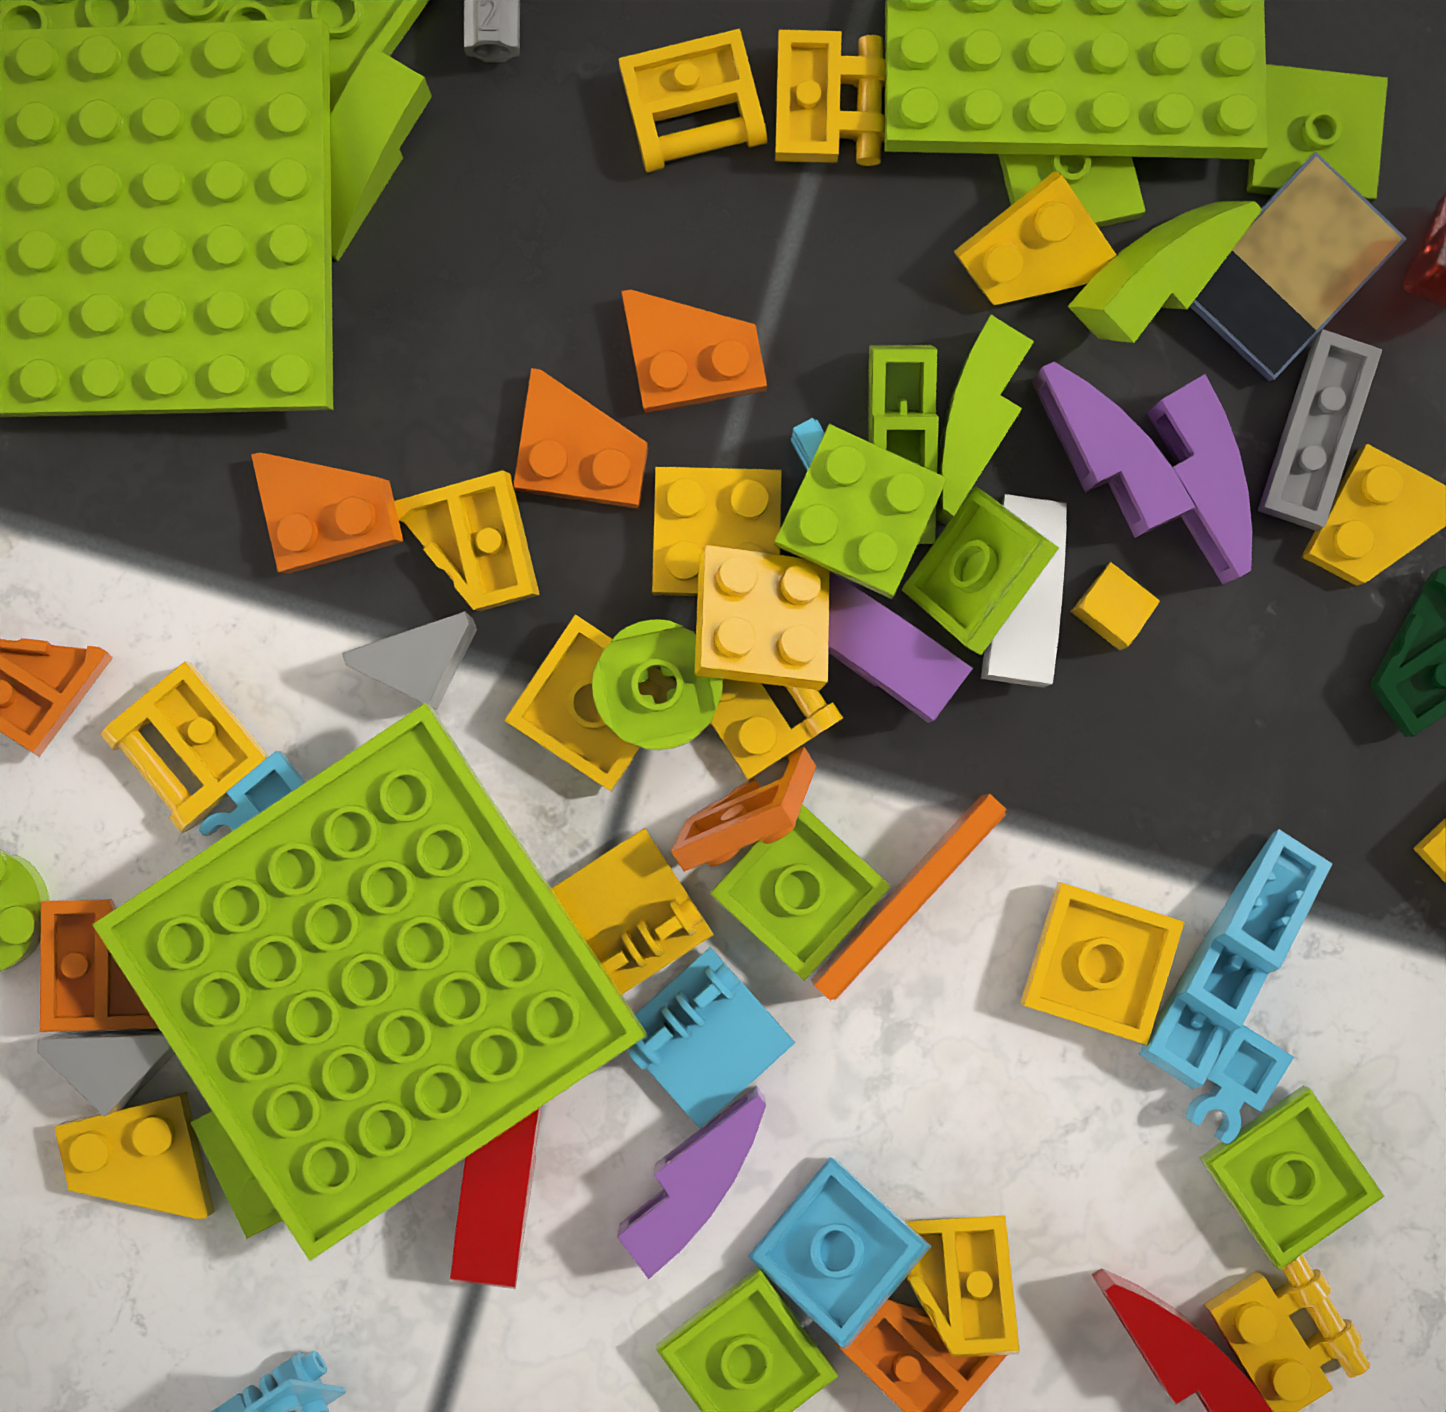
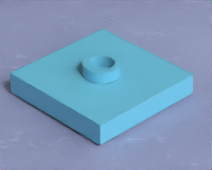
M830 1157L748 1257L842 1348H848L930 1249L931 1245L836 1158Z

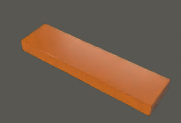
M991 794L980 795L811 979L813 985L830 1001L832 999L836 1000L1004 818L1007 809Z

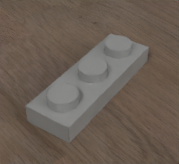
M1324 329L1314 337L1257 511L1315 531L1325 527L1383 349Z

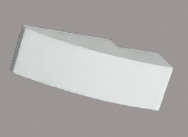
M1004 494L1002 497V505L1060 548L985 649L981 679L1044 688L1053 684L1065 567L1067 503Z

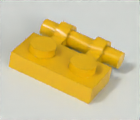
M779 30L775 161L837 163L839 139H852L856 142V162L858 164L873 166L881 162V142L885 141V115L882 114V89L885 87V59H883L884 40L882 37L877 35L862 36L859 39L858 56H841V31ZM840 84H852L858 88L857 111H840Z
M1303 1254L1282 1268L1289 1281L1273 1291L1266 1278L1256 1271L1203 1304L1249 1380L1273 1412H1298L1333 1390L1332 1385L1320 1367L1331 1359H1337L1350 1378L1360 1376L1370 1368V1363L1360 1348L1362 1343L1360 1334L1351 1320L1342 1319L1328 1296L1331 1292L1328 1282L1320 1270L1311 1269ZM1300 1308L1307 1309L1319 1329V1332L1305 1341L1289 1315Z

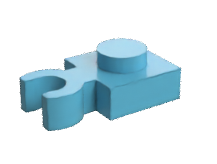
M275 751L226 792L238 807L231 813L223 812L209 816L201 824L199 831L203 836H211L224 825L235 830L307 781L281 751Z
M1245 1025L1230 1031L1207 1077L1208 1080L1215 1084L1210 1093L1201 1094L1192 1100L1186 1111V1119L1199 1126L1209 1111L1219 1109L1222 1114V1123L1217 1128L1214 1136L1225 1144H1229L1237 1137L1240 1131L1241 1116L1239 1111L1243 1104L1246 1103L1261 1112L1294 1059V1056Z

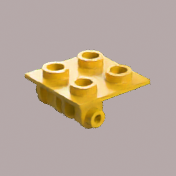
M646 828L640 830L552 888L621 995L714 935Z

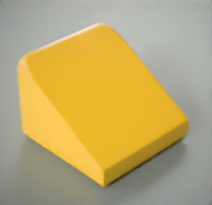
M1110 562L1070 612L1120 651L1129 647L1160 600Z

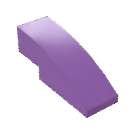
M1055 362L1047 364L1040 369L1032 380V384L1085 493L1108 483L1135 538L1165 525L1195 508L1175 470L1150 437L1117 404L1090 383Z
M1204 374L1160 400L1147 414L1178 465L1174 466L1173 469L1195 505V508L1181 517L1219 580L1224 585L1251 571L1252 522L1249 491L1240 451L1226 413L1207 376Z
M832 572L829 573L828 652L874 687L878 685L927 723L934 721L973 668L867 594Z
M758 1086L754 1087L655 1164L654 1176L664 1189L620 1222L617 1238L648 1279L688 1244L709 1220L734 1183L753 1145L766 1108L765 1096Z

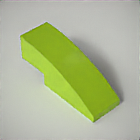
M369 45L330 114L332 258L337 261L345 252L403 159L399 148L432 97L425 77Z
M1255 201L1213 202L1187 211L1153 228L1123 249L1094 275L1069 304L1068 308L1098 339L1135 343L1161 307L1188 309L1262 209Z
M990 315L962 366L947 406L940 435L937 474L948 479L936 503V520L944 525H947L954 517L1022 410L1021 407L1001 396V393L1034 341L993 315Z
M869 345V442L937 473L939 419L936 415L937 349L932 345ZM936 505L918 544L935 543Z

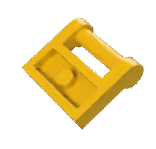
M740 29L618 58L646 173L665 169L664 162L735 144L746 142L748 148L767 143L764 119ZM737 102L740 117L660 137L657 135L654 122Z
M186 661L109 723L100 734L113 751L121 749L172 811L169 819L181 833L190 830L206 818L214 807L229 796L226 792L269 757L194 665ZM148 723H153L204 785L193 795L190 794L142 736L141 732Z
M722 679V696L711 724L747 780H749L843 719L834 702L827 705L818 690L785 686L806 717V720L791 729L761 683Z

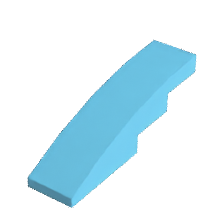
M1279 829L1274 831L1202 940L1156 1020L1148 1045L1143 1044L1138 1054L1191 1089L1202 1087L1230 1031L1242 1027L1268 974L1281 968L1332 863Z

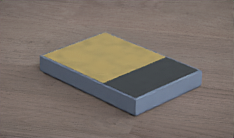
M1317 152L1310 155L1263 205L1260 214L1190 305L1204 321L1268 381L1274 380L1407 239Z

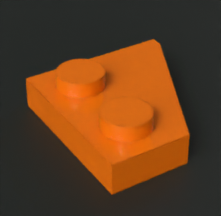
M631 289L622 291L644 414L767 391L766 376L755 324Z
M531 368L514 489L518 492L639 509L648 443L541 369Z
M261 452L251 455L278 572L291 574L404 542L390 481L375 476Z
M21 638L20 640L13 641L0 639V732L40 757L113 657L104 649L96 646H87V649L51 645L48 641Z
M804 746L786 756L789 763L784 775L776 781L760 787L756 779L752 777L721 800L708 805L686 819L671 850V853L684 872L704 863L711 867L718 866L734 857L742 847L759 840L764 844L773 843L793 830L817 767Z
M112 899L41 901L40 1032L159 1028L92 925L116 909Z
M888 1299L848 1348H842L837 1342L835 1344L902 1412H960L1007 1356L993 1355L952 1358L924 1309L892 1299Z

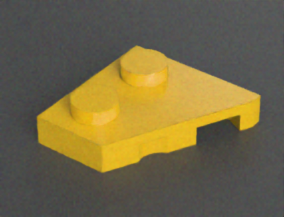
M1057 171L1051 173L953 251L993 305L1085 285L1117 256L1063 175Z
M1365 444L1358 448L1337 488L1325 527L1314 532L1302 557L1355 586L1362 585L1446 526V485L1375 447Z
M502 470L394 501L398 520L408 526L425 547L423 549L438 568L443 569L453 580L456 590L473 610L484 611L540 595L510 473Z
M187 1092L124 1107L106 1117L102 1114H97L55 1126L54 1129L68 1191L197 1220L208 1218L215 1212L198 1137L190 1123L193 1121V1115Z
M1006 1215L905 1221L931 1245L930 1249L911 1270L906 1279L952 1358L1019 1354L1020 1348Z

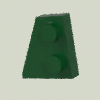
M1446 565L1437 568L1429 575L1369 684L1404 737L1417 735L1446 715Z

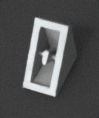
M462 612L346 651L342 655L346 666L423 704L428 703L432 708L438 709L477 629L473 618L466 612Z
M160 1029L62 1032L38 1040V1054L104 1117L126 1107L175 1055Z

